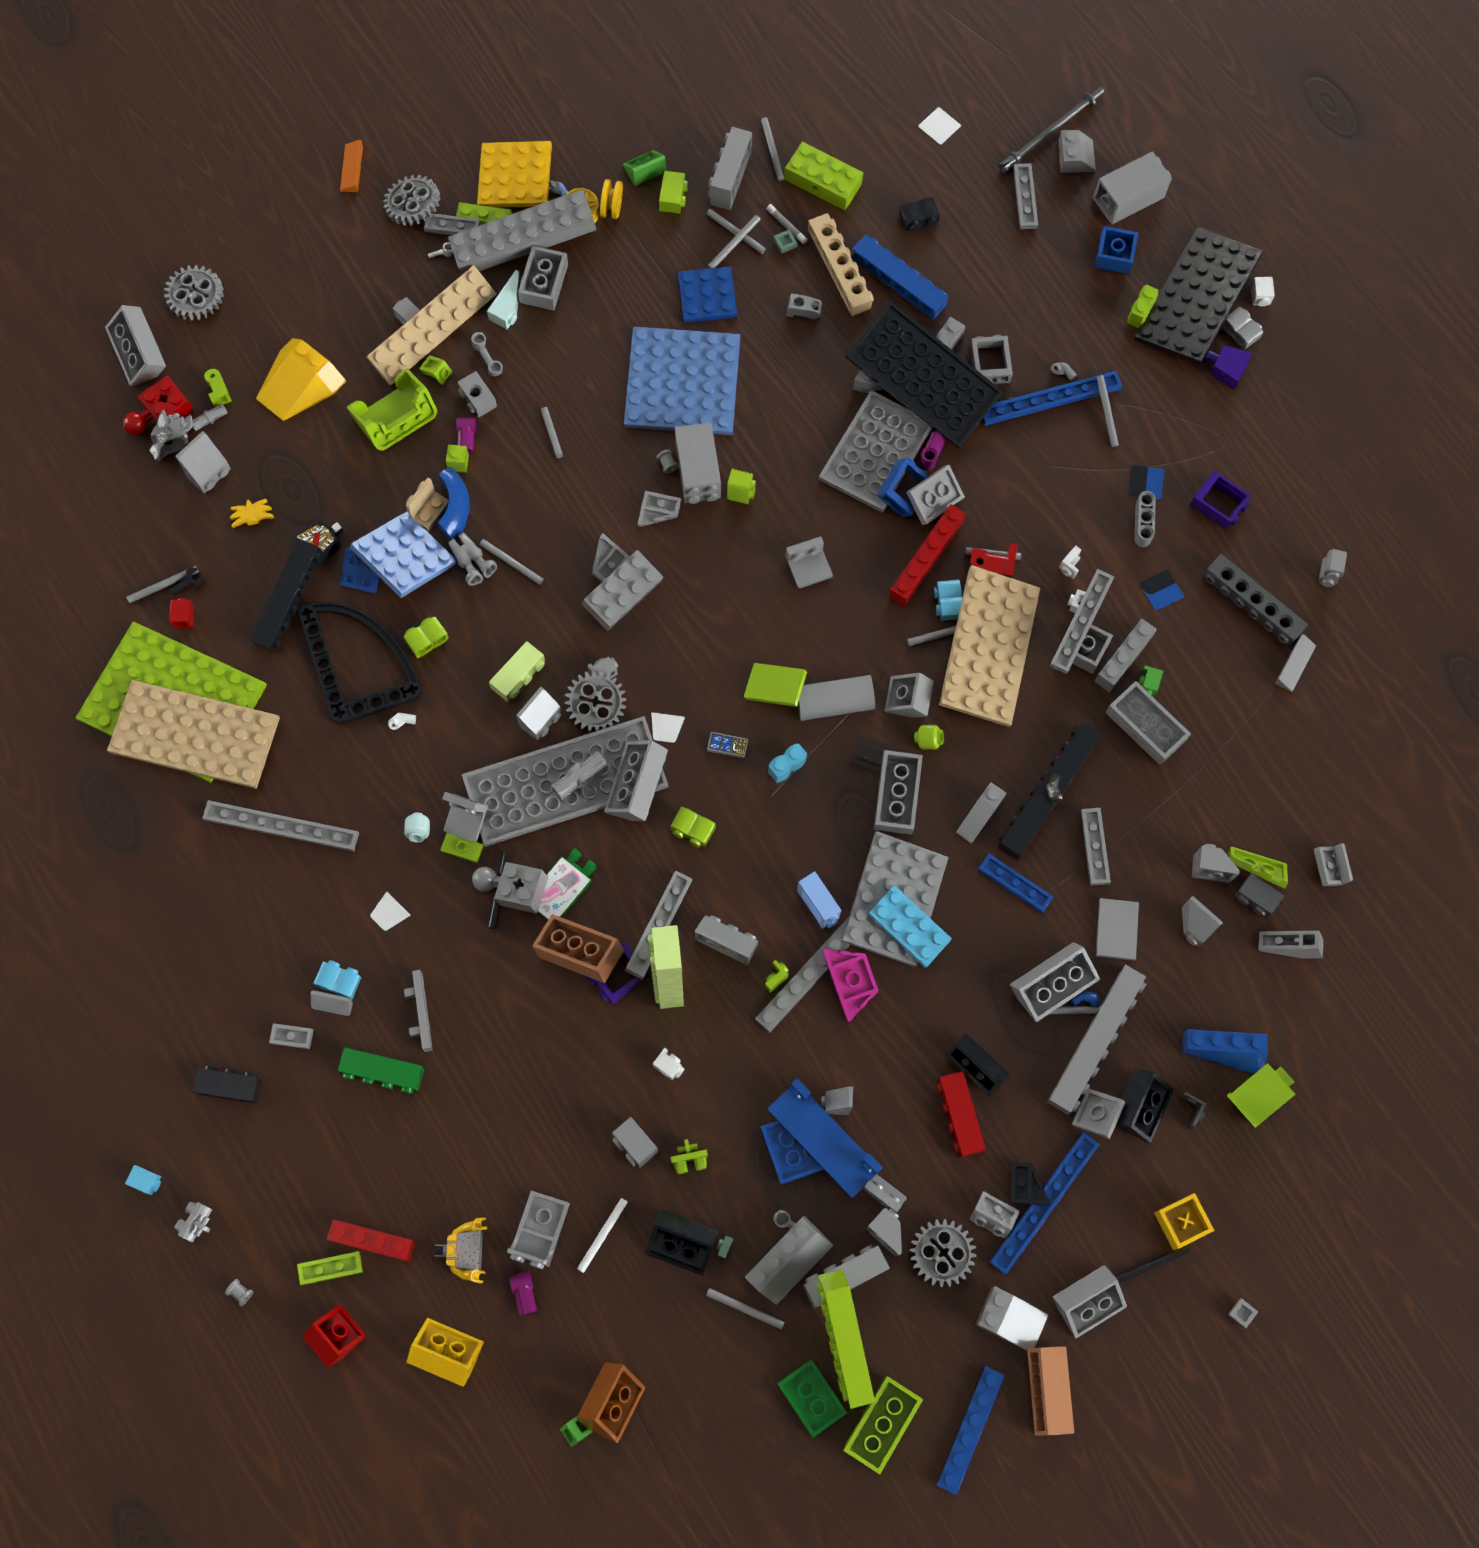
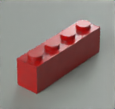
M964 1072L940 1077L936 1087L938 1094L943 1096L942 1109L944 1114H948L950 1122H947L950 1134H953L955 1142H953L955 1153H959L960 1158L984 1152L986 1148Z
M334 1219L332 1220L327 1240L407 1262H410L415 1245L413 1240Z

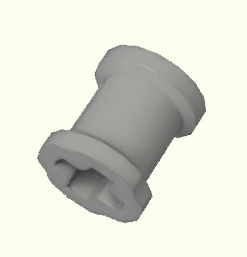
M668 449L661 451L656 456V459L661 462L665 474L672 473L679 467L678 463L671 456V450Z
M235 1279L227 1288L225 1294L232 1296L239 1302V1306H243L250 1299L253 1291L247 1290L240 1284V1280Z

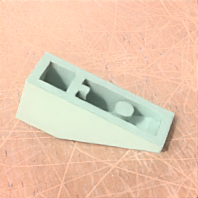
M515 270L487 310L489 320L505 329L513 325L517 319L518 290L521 281L519 271Z

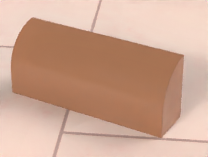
M1066 1347L1027 1349L1035 1436L1073 1434L1074 1424Z

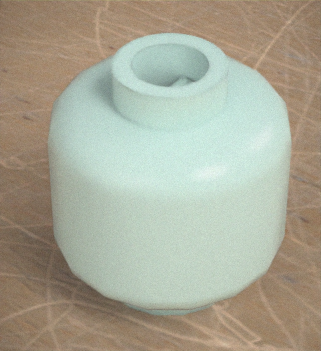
M416 812L405 819L404 835L411 842L419 843L429 836L430 820L428 817Z

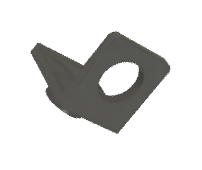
M1185 1092L1181 1095V1098L1198 1107L1188 1126L1189 1129H1192L1196 1126L1197 1122L1201 1123L1205 1116L1203 1110L1207 1103Z

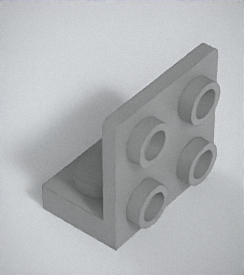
M821 536L786 548L785 557L799 589L833 577L823 552L824 542Z
M445 792L443 800L449 801L451 808L444 831L469 841L477 842L488 805L457 794Z

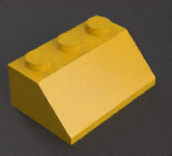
M427 1318L411 1345L406 1363L464 1387L474 1368L484 1341Z

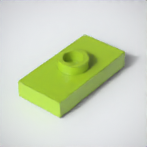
M447 833L440 851L478 864L484 844L472 842Z

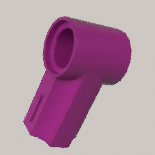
M457 418V445L467 446L468 454L470 455L474 453L476 418Z
M940 432L931 433L922 451L920 466L925 470H931L935 467L946 441V438Z
M530 1271L509 1276L519 1315L536 1312L537 1308L532 1290L534 1287Z

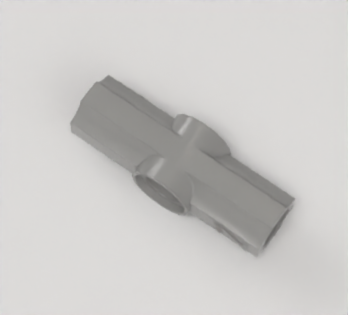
M597 751L582 763L573 765L567 771V774L551 785V787L562 800L575 789L587 785L595 774L607 766V762Z

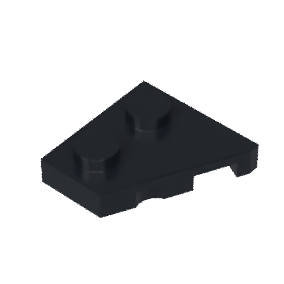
M1012 1162L1010 1204L1050 1206V1200L1044 1191L1033 1164Z

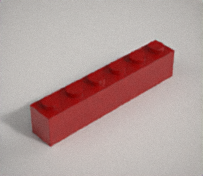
M952 504L949 505L891 588L890 599L903 607L906 606L964 523L965 512Z

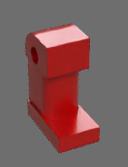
M1009 544L1007 556L986 553L987 550L972 548L969 560L970 566L973 565L1004 576H1013L1018 544ZM978 558L982 560L981 565H978L976 562Z

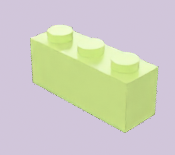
M526 641L489 681L490 688L507 702L511 698L514 699L519 694V689L531 681L532 675L544 667V655Z

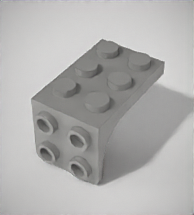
M531 1191L510 1249L508 1248L507 1253L511 1255L510 1258L524 1263V1260L531 1261L530 1265L539 1269H543L544 1266L549 1267L570 1203Z

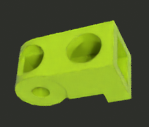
M217 369L206 371L204 377L208 386L213 390L212 393H209V397L214 407L221 403L224 405L232 402L220 372Z

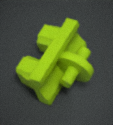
M688 1139L684 1140L685 1146L677 1147L678 1153L686 1152V1154L671 1157L672 1165L675 1166L677 1174L680 1175L688 1173L686 1162L694 1161L696 1171L706 1169L708 1154L707 1149L691 1153L690 1151L698 1149L697 1143L689 1145Z

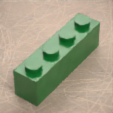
M344 1047L338 1072L343 1074L342 1078L354 1080V1077L362 1079L361 1082L366 1084L382 1083L381 1087L393 1089V1086L399 1087L401 1092L412 1094L413 1091H419L424 1067Z

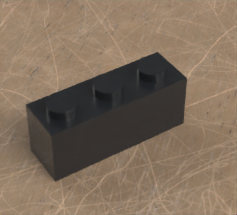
M967 1033L945 1054L988 1096L1010 1075Z
M205 1066L204 1069L198 1068L193 1093L257 1104L262 1080L256 1077L257 1074L251 1072H244V1075L236 1074V1070L225 1069L224 1072L217 1071L216 1067Z

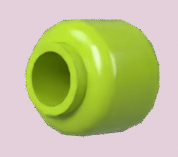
M921 725L918 732H915V743H918L919 747L923 750H936L943 744V730H940L937 725Z

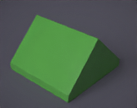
M652 150L623 163V167L634 186H637L666 171L665 156Z

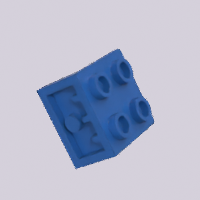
M350 547L346 548L340 585L376 593L379 576Z

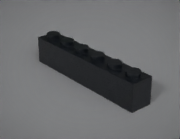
M297 538L252 633L250 641L273 652L280 648L283 641L282 636L290 627V619L298 610V602L306 593V585L314 576V568L321 561L322 550L318 546Z

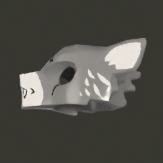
M164 410L161 411L157 425L151 433V439L154 444L150 452L155 460L160 461L168 454L182 450L183 446L188 443L187 432L192 428L191 415L184 419L183 416L179 417L178 413L173 416L171 414L166 416V412ZM173 440L172 444H165L166 442Z

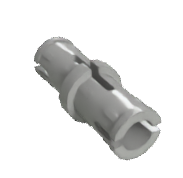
M221 403L209 411L205 410L202 415L194 418L192 426L197 431L208 424H213L215 420L228 414V412Z

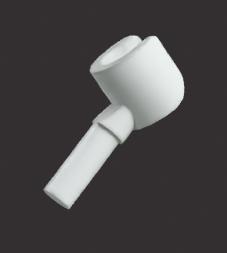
M446 242L443 244V249L429 253V258L438 255L450 257L453 253L452 249H450V243Z

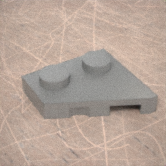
M645 491L637 525L642 527L677 518L681 498Z
M603 533L599 537L592 574L601 582L630 557Z

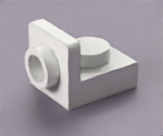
M1077 546L1070 551L1059 566L1061 572L1072 579L1075 578L1079 571L1075 565L1080 560L1079 554L1081 549Z

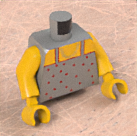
M476 1218L474 1221L464 1223L454 1229L452 1235H448L447 1245H435V1257H446V1265L450 1266L452 1273L463 1280L481 1284L483 1281L479 1280V1275L481 1273L485 1274V1271L481 1270L483 1232L477 1230L487 1229V1227H482L481 1225L482 1221L486 1220V1218Z

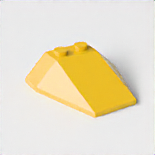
M292 338L280 350L256 400L282 421H285L335 394L346 380L329 360L303 340Z

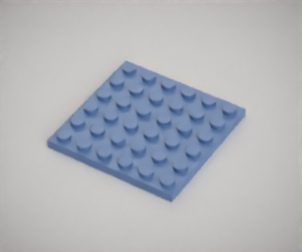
M633 327L624 427L675 431V427L711 422L713 434L733 435L740 334Z

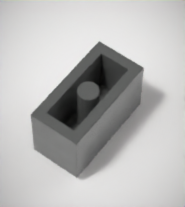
M1252 873L1246 877L1234 895L1241 904L1250 906L1257 915L1266 918L1273 913L1284 897L1283 894Z

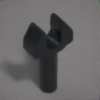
M189 568L186 570V578L170 590L176 595L190 584L199 586L204 579V575L194 579L192 574L198 568Z

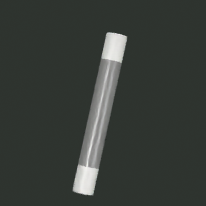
M768 205L766 210L787 230L790 229L791 233L802 244L807 242L808 239L774 206Z

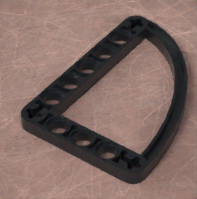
M317 602L304 605L299 609V617L329 712L336 724L341 725L415 701L421 697L422 689L407 656L394 638L374 619L357 609L339 603ZM306 611L310 612L311 622L306 617ZM317 614H339L368 627L394 653L403 667L409 682L345 703ZM311 627L318 628V632L315 635L308 634V630ZM317 643L324 645L320 652L313 650ZM322 660L329 661L328 667L324 669L319 667V663ZM327 677H333L334 683L332 685H325L324 680ZM412 687L416 690L414 695L410 692ZM402 690L406 693V698H404ZM398 693L400 698L397 701H391L390 695ZM332 694L340 695L337 702L330 701L329 698ZM374 699L382 700V704L379 707L371 705ZM356 705H362L364 709L361 713H355L353 708ZM335 707L340 708L343 718H338V712Z

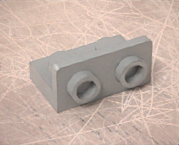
M877 1174L863 1188L865 1192L887 1209L891 1208L896 1213L907 1199L905 1195Z
M983 1191L969 1220L991 1231L994 1235L1005 1239L1012 1230L1020 1211Z

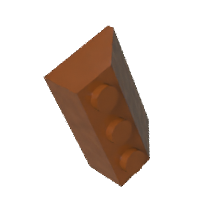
M605 1362L577 1419L589 1430L614 1443H618L646 1387L623 1364Z

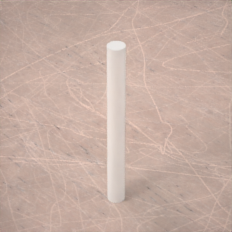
M622 1198L619 1200L577 1269L582 1273L585 1272L628 1203Z

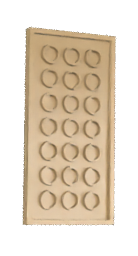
M973 565L969 567L940 697V706L1006 727L1012 725L1040 592L1039 587Z
M132 680L107 751L111 754L257 789L280 717L275 714Z

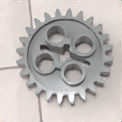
M412 175L410 179L405 176L403 182L399 179L398 185L393 183L394 188L387 189L389 194L384 195L386 198L383 200L385 204L384 209L392 221H396L397 224L402 222L403 226L407 222L410 223V226L415 221L419 224L421 219L426 221V216L432 217L430 212H436L435 207L439 206L438 201L441 200L436 184L433 183L432 179L428 180L426 176L421 178L418 175L417 178H414Z
M188 265L186 271L181 268V273L175 271L176 277L170 276L171 282H166L168 287L164 289L166 303L172 313L175 312L177 317L182 315L184 320L188 316L193 321L194 316L200 320L201 315L207 318L208 312L214 314L212 309H219L217 303H222L221 297H224L222 292L224 288L220 278L217 277L216 273H212L211 269L206 271L204 266L199 270L197 265H195L194 269H191L190 265Z
M593 670L592 675H589L586 671L584 678L579 674V682L574 679L572 680L575 686H568V689L572 692L565 694V696L570 698V700L565 701V704L570 705L566 711H572L569 718H577L574 723L575 725L581 722V729L587 725L588 731H591L592 727L599 731L600 726L603 729L606 728L607 724L612 727L613 720L619 722L617 715H624L620 709H625L626 706L621 703L626 701L627 698L621 697L625 690H619L622 683L616 685V677L611 680L609 679L610 673L605 677L603 676V670H601L599 675ZM587 684L591 685L594 689V692L590 695L585 694L583 691V687ZM605 688L612 691V697L609 699L602 696V690ZM579 696H584L590 699H594L595 696H598V700L612 702L613 705L609 706L603 703H598L597 706H594V703L592 701L579 699ZM580 704H588L590 711L582 713L579 709ZM599 708H607L609 714L606 717H601L598 714Z
M936 1219L934 1226L928 1222V1229L920 1227L922 1234L915 1233L914 1235L918 1240L911 1241L915 1248L909 1250V1252L915 1253V1256L910 1258L911 1261H916L913 1269L919 1268L920 1271L917 1275L924 1274V1282L930 1278L932 1286L938 1281L939 1287H943L944 1282H946L948 1287H951V1280L957 1285L959 1284L958 1277L965 1280L964 1272L970 1274L972 1271L968 1266L975 1265L970 1260L976 1257V1254L971 1253V1250L975 1249L976 1246H970L969 1244L973 1238L967 1239L965 1236L968 1234V1230L962 1233V1225L955 1228L954 1221L947 1225V1221L944 1219L942 1225H940ZM940 1233L948 1235L949 1241L947 1244H942L939 1241ZM931 1238L934 1239L941 1250H947L945 1255L955 1264V1268L950 1265L944 1256L939 1257L940 1251L931 1243ZM925 1246L933 1249L932 1257L928 1258L923 1254ZM954 1249H959L962 1252L961 1260L953 1258L952 1251ZM939 1262L946 1264L947 1271L945 1274L938 1272L937 1264Z

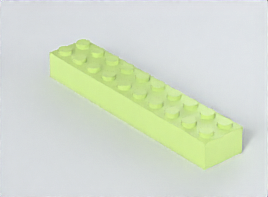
M674 925L652 928V934L648 935L656 1004L660 1003V1009L684 1006L678 927Z

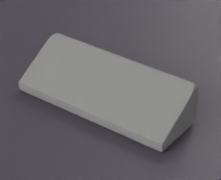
M1301 634L1275 682L1276 685L1290 692L1296 686L1316 647L1305 635Z

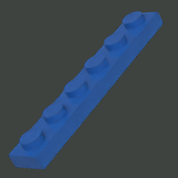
M984 1366L936 1486L957 1495L1005 1376L1004 1374Z

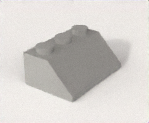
M705 915L695 930V940L748 966L758 946V941L755 940L756 937L747 932L745 934L739 932V929L734 925L720 923L721 920L711 915L708 917Z
M1105 1265L1053 1296L1059 1313L1075 1338H1078L1127 1307L1118 1280Z

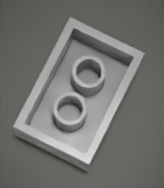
M532 246L518 290L520 303L555 310L568 267L567 253Z

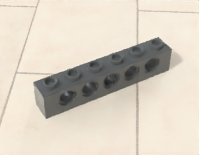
M1222 554L1215 559L1203 574L1208 583L1215 585L1224 596L1231 598L1236 606L1247 611L1252 619L1258 620L1267 631L1275 634L1280 642L1287 644L1289 647L1308 626L1305 621ZM1221 575L1227 576L1229 580L1223 579ZM1236 587H1240L1243 592L1238 591ZM1251 599H1255L1258 604L1253 603ZM1265 611L1271 612L1272 616L1267 615ZM1280 623H1284L1287 628L1282 627Z

